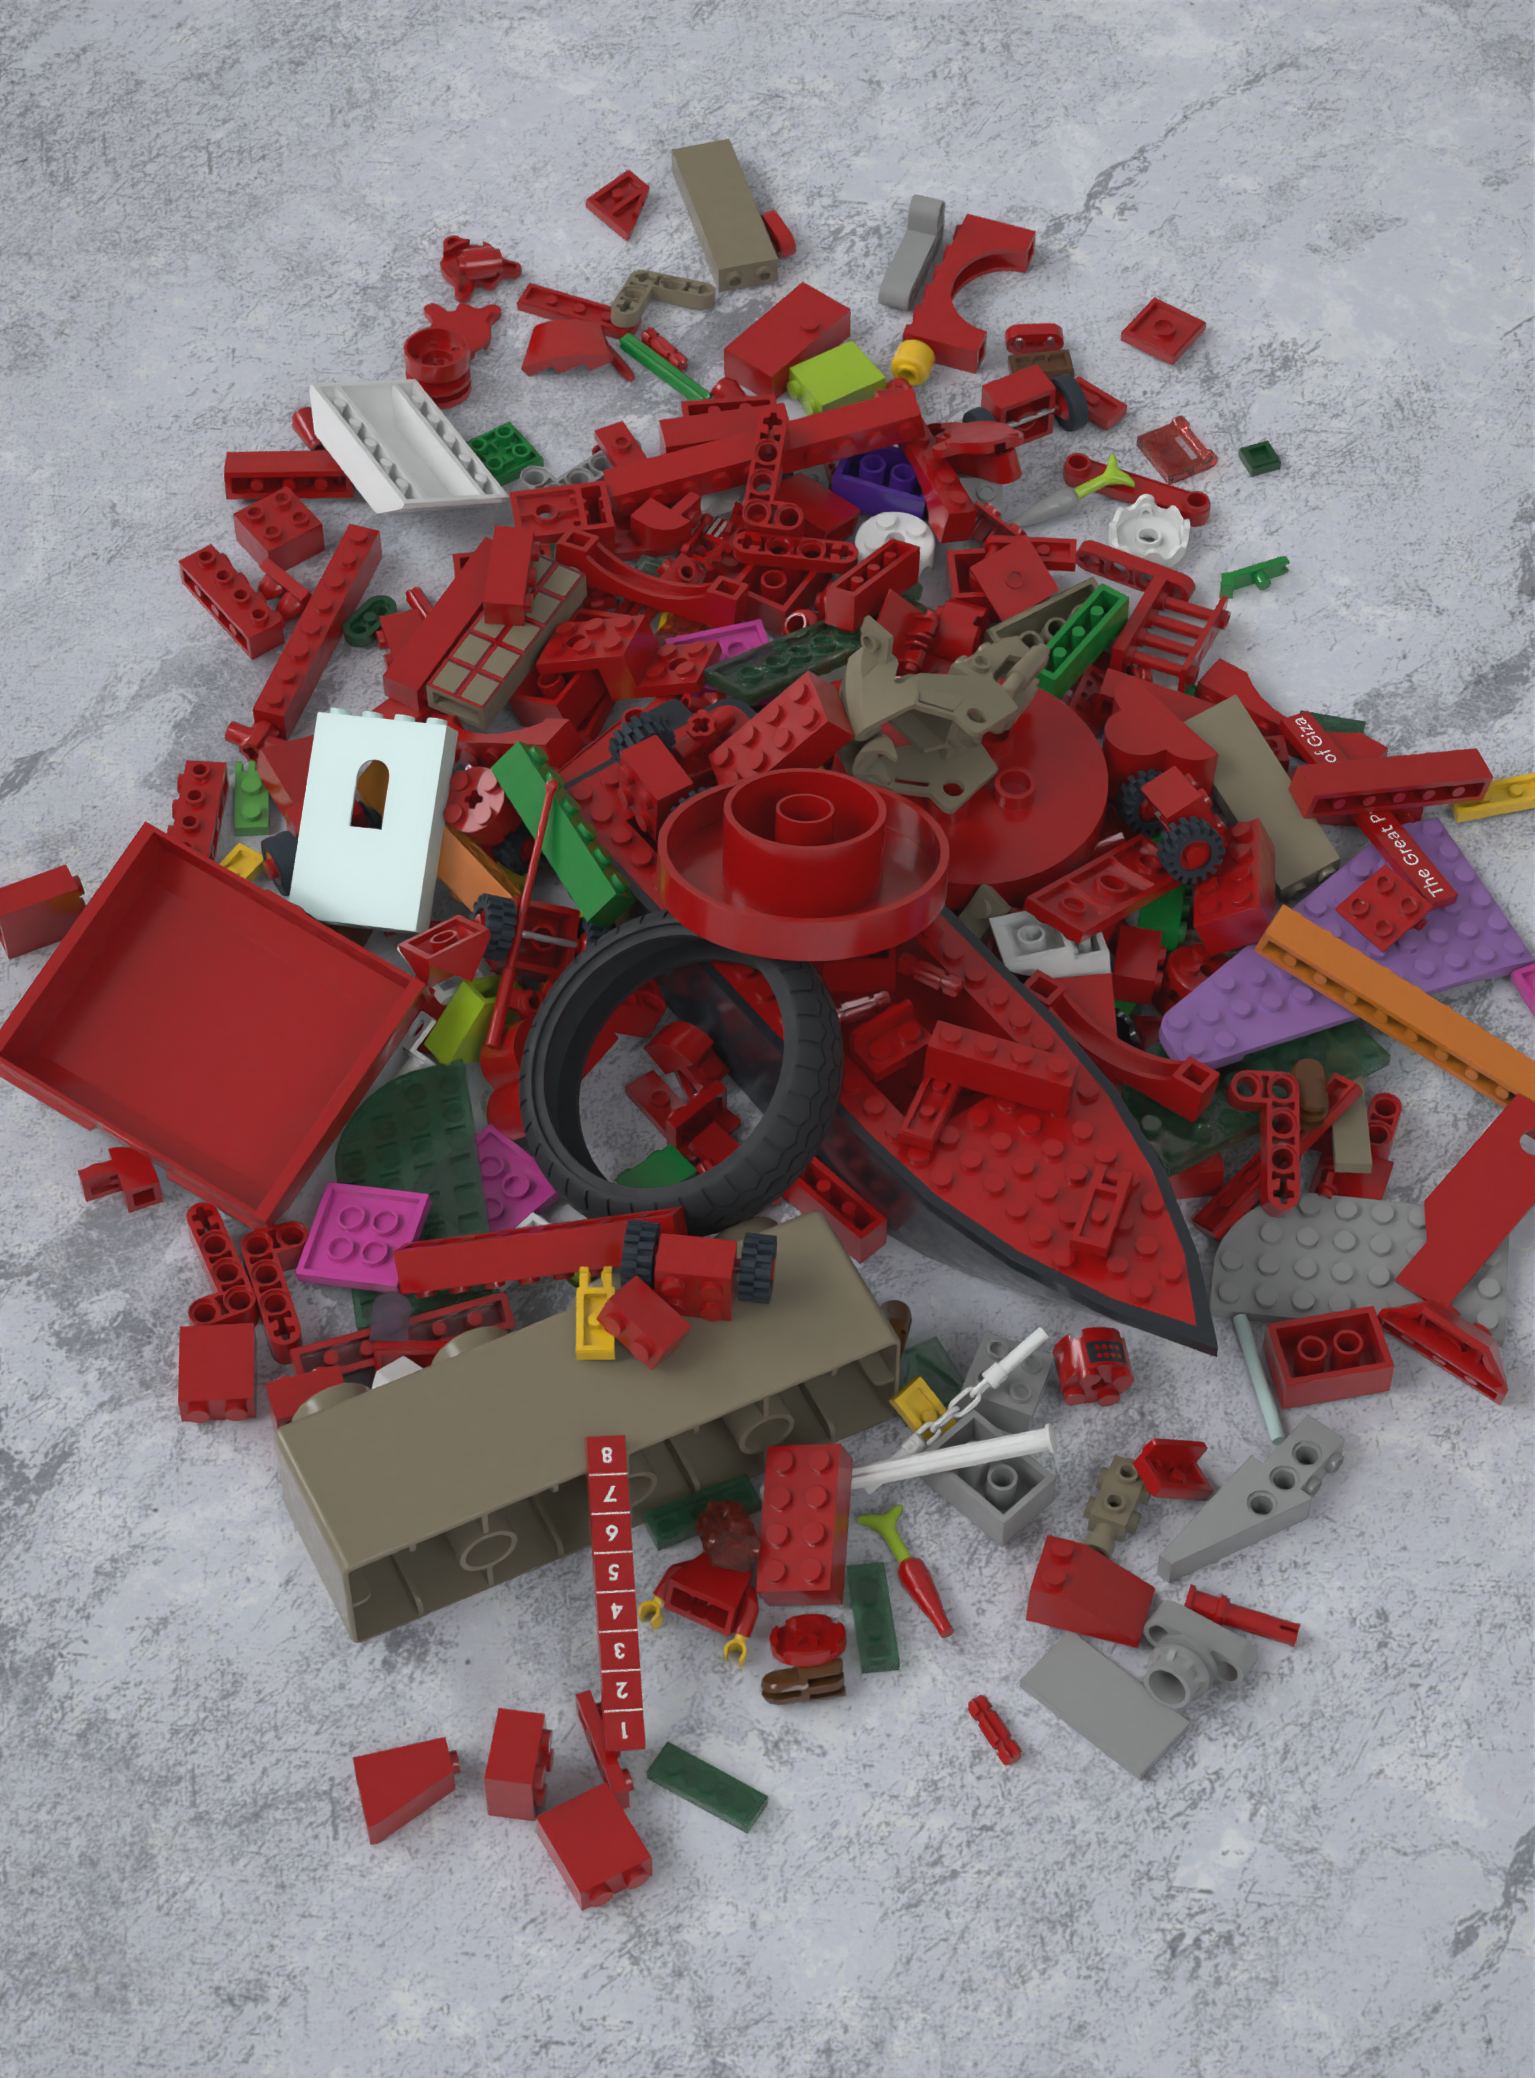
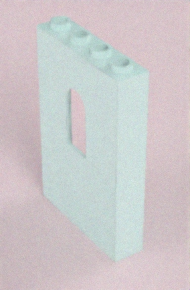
M331 708L330 713H317L289 896L291 903L302 907L322 924L418 935L429 929L445 824L443 812L449 795L450 778L453 771L458 731L447 726L448 721L438 718H427L426 723L415 722V717L399 714L395 715L394 720L383 719V714L363 711L362 716H352L351 711L340 708ZM372 760L382 761L389 770V783L381 830L351 826L358 774L361 767Z

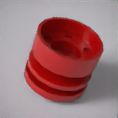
M445 327L425 328L407 338L403 346L406 379H416L439 409H449L463 403L472 391L469 367L470 351L467 338L462 333Z

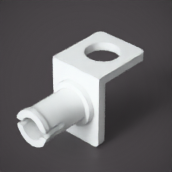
M424 1011L420 1012L400 1043L402 1047L409 1051L408 1055L410 1057L394 1079L391 1080L393 1084L407 1094L411 1093V1090L427 1069L431 1070L433 1068L443 1076L447 1073L416 1050L436 1023V1020ZM424 1023L421 1031L414 1037L417 1029Z

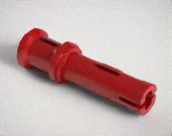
M1190 1585L1184 1604L1188 1609L1222 1627L1223 1625L1290 1645V1647L1294 1648L1300 1623H1294L1230 1603L1231 1599L1227 1598V1595L1214 1596L1197 1590L1195 1585Z

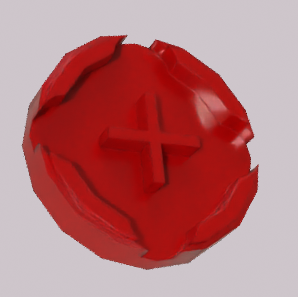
M808 1613L792 1616L785 1620L786 1625L778 1628V1625H776L769 1636L772 1656L780 1663L793 1667H812L826 1664L844 1653L847 1646L844 1625L839 1621L837 1624L833 1623L831 1617L824 1614Z

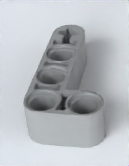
M918 194L913 195L908 210L907 231L881 283L878 297L879 304L907 311L911 309L942 243L945 224V201Z
M635 438V440L637 441V443L639 444V446H640L641 449H642V446H641L640 441ZM602 450L558 478L541 466H529L521 471L520 474L521 491L605 480L603 470L613 468ZM544 513L539 515V517L550 518L552 514Z

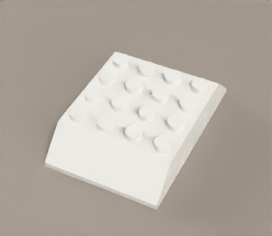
M416 379L311 383L309 391L314 433L376 514L465 509L508 502V494Z

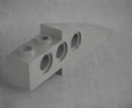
M1307 1415L1264 1463L1251 1455L1159 1555L1157 1575L1170 1583L1306 1520L1309 1517L1312 1498L1319 1491L1322 1479L1328 1473L1331 1475L1335 1474L1344 1461L1345 1457L1342 1455L1345 1439L1310 1415ZM1300 1462H1308L1311 1465H1304ZM1283 1486L1288 1488V1490H1282L1277 1487ZM1255 1511H1262V1512H1264V1513H1266V1514H1265V1515H1259V1514L1255 1513Z

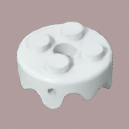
M1143 494L1132 506H1120L1116 510L1112 522H1109L1108 544L1110 547L1170 568L1177 564L1186 553L1190 520H1184L1176 506L1172 505L1167 509L1160 508L1156 505L1152 495ZM1141 538H1143V539L1153 538V539H1155V541H1153V542H1145V541L1141 540Z
M884 512L869 518L858 529L855 537V546L859 552L858 563L893 538L920 546L919 576L924 568H932L935 557V537L931 528L920 518L903 512Z

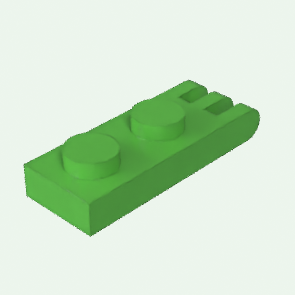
M256 760L249 761V771H244L242 761H235L234 828L236 837L270 835V793L256 772Z

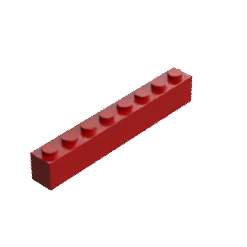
M349 524L253 707L254 722L265 720L272 723L273 727L280 731L281 739L289 740L344 633L343 624L345 620L355 612L382 559L379 530Z
M683 1206L405 1243L393 1251L401 1294L415 1293L416 1298L433 1296L437 1294V1290L449 1289L451 1294L471 1290L473 1285L483 1284L484 1289H494L506 1285L505 1281L518 1280L519 1285H526L540 1281V1277L551 1275L553 1280H564L574 1277L575 1272H580V1267H588L591 1276L602 1275L603 1266H612V1268L622 1267V1248L629 1219L660 1223L661 1233L688 1236Z

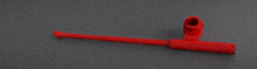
M554 779L547 781L545 786L546 796L518 912L517 925L514 930L515 936L512 938V946L509 951L507 964L502 970L485 1044L486 1047L492 1049H499L508 1009L515 1011L518 1016L524 1019L535 1015L544 1000V996L539 991L533 992L532 989L523 991L513 986L517 973L515 971L516 960L553 796L557 791L559 783Z

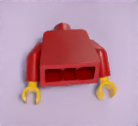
M703 1551L693 1560H686L668 1567L652 1593L655 1597L653 1600H647L640 1604L638 1615L641 1622H643L649 1613H656L652 1617L650 1625L652 1629H657L664 1620L661 1612V1607L664 1604L665 1609L729 1637L731 1633H734V1639L728 1641L724 1646L725 1663L727 1662L729 1652L738 1650L742 1653L739 1659V1667L745 1664L747 1658V1648L744 1643L746 1638L751 1637L759 1613V1603L756 1589L750 1585L752 1573L746 1568V1562L742 1556L730 1553L726 1558H723L712 1552Z

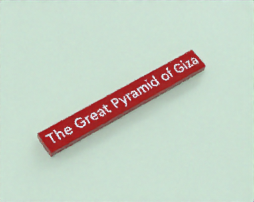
M1309 711L1281 719L1278 728L1307 764L1349 761ZM1390 810L1349 814L1395 873L1434 906L1431 911L1456 903L1457 892Z

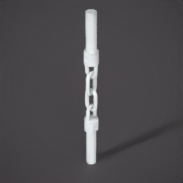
M1041 1327L1037 1328L998 1364L995 1362L989 1369L985 1370L982 1373L984 1379L977 1386L967 1387L951 1400L948 1411L936 1422L930 1421L925 1423L901 1444L902 1448L889 1459L924 1452L939 1439L942 1433L941 1429L953 1418H961L978 1405L981 1400V1394L989 1387L996 1389L1009 1377L1008 1374L1050 1337ZM970 1392V1397L975 1398L974 1401L959 1412L960 1408L955 1406V1404ZM931 1427L930 1432L935 1433V1435L925 1442L920 1435ZM882 1484L863 1487V1489L871 1495Z

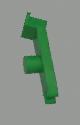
M1282 556L1232 572L1222 573L1219 599H1221L1222 595L1229 597L1228 599H1233L1234 590L1256 584L1259 590L1267 589L1271 585L1270 579L1289 572L1286 565L1290 561L1286 556Z

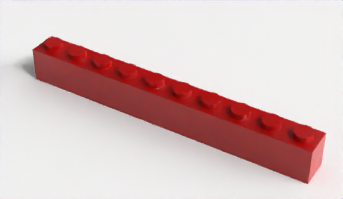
M913 388L788 421L790 436L783 474L926 437ZM774 425L773 429L769 430L771 439H774V430L778 425ZM756 430L603 470L615 519L630 516L650 497L667 506L678 503L690 491L699 496H704L746 485ZM766 454L761 460L770 462L776 458V455Z

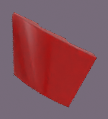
M552 320L534 326L521 370L530 377L552 366L561 374L583 363L592 371L612 362L613 356L608 351L609 343L605 338L604 328L600 324L582 320Z

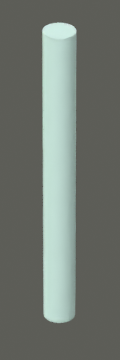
M1239 1314L1233 1318L1236 1332L1273 1445H1280L1286 1439L1247 1315Z

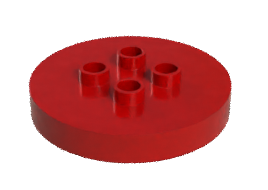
M1000 679L998 683L1002 685L1005 682V680ZM1040 688L1034 699L1009 730H1004L1000 734H993L988 731L983 735L981 744L985 747L998 771L954 813L948 814L943 812L928 797L899 794L928 812L938 822L946 835L950 854L945 905L949 909L964 910L981 884L992 886L1009 906L1025 903L1026 897L1082 867L1091 856L1099 841L1103 829L1108 795V771L1102 749L1095 735L1075 711L1055 696ZM888 722L880 725L882 727L881 731L892 740L895 748L912 745ZM835 753L833 771L848 775ZM877 754L878 758L884 756L883 754ZM895 779L896 783L924 787L929 785V783ZM946 784L943 787L944 792L950 796H959L963 793L962 788L957 784Z
M815 768L778 769L717 785L689 798L679 805L665 820L659 832L657 889L664 906L678 922L696 935L712 943L741 953L779 960H841L869 955L892 948L915 937L931 925L942 911L947 899L950 850L946 835L938 822L919 805L893 791L829 770Z

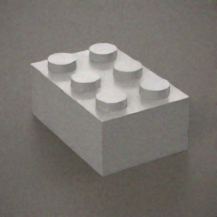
M972 1409L924 1452L1006 1435L975 1409ZM1030 1455L920 1476L925 1483L1001 1547L1054 1501L1056 1477Z

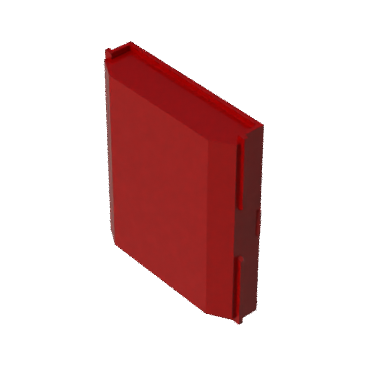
M145 821L0 1028V1078L89 1132L98 1129L124 1146L131 1147L145 1155L151 1162L167 1171L166 1177L205 1202L211 1203L217 1209L253 1231L265 1227L269 1228L275 1225L274 1223L290 1208L409 1031L422 1001L429 1003L436 990L432 987L428 989L422 981L306 915V911L269 889L263 890Z

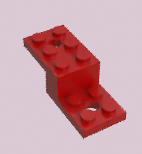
M605 480L509 492L514 526L534 528L535 542H540L541 545L557 543L564 533L572 527L600 536L599 542L622 561L678 555L680 551H654L631 539L630 516L615 519L612 506L610 507ZM549 513L552 514V517L541 518L539 515Z
M623 615L619 618H594L590 621H566L558 624L536 662V667L540 675L599 669L610 696L615 701L702 692L723 651L718 641H696L680 645L666 644L659 647L646 615Z

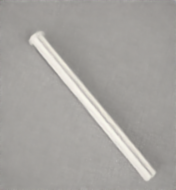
M1047 1423L1045 1428L853 1466L851 1490L1044 1451H1050L1051 1454H1054L1057 1451L1055 1434L1052 1425ZM764 1484L760 1486V1497L762 1502L764 1495Z

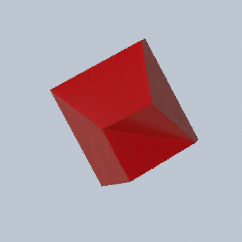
M458 914L398 944V947L419 980L425 983L428 989L453 976L473 982L491 938V932L489 928Z

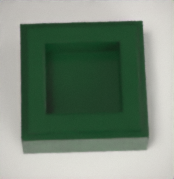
M1268 440L1239 448L1238 457L1251 477L1280 469L1281 460Z

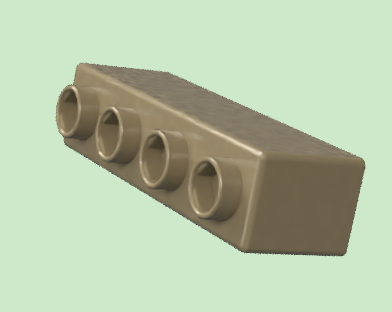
M814 1210L780 1224L769 1217H752L724 1229L713 1239L737 1241V1258L742 1257L741 1252L746 1232L777 1236L776 1269L770 1303L739 1301L737 1284L731 1321L720 1320L711 1322L703 1318L681 1316L692 1328L680 1347L652 1371L643 1362L637 1360L631 1351L616 1337L615 1360H576L575 1297L569 1305V1310L510 1334L499 1327H480L469 1330L453 1338L442 1347L432 1360L431 1366L372 1390L359 1383H342L328 1387L304 1402L292 1417V1422L279 1427L274 1435L286 1508L351 1640L355 1643L364 1642L591 1546L585 1438L587 1436L625 1435L632 1529L764 1473L766 1469L767 1446L833 1444L893 1418L897 1411L889 1400L899 1392L900 1339L825 1215L820 1211ZM621 1271L612 1273V1287H615V1293L622 1288L620 1284ZM602 1277L591 1282L589 1287H603Z

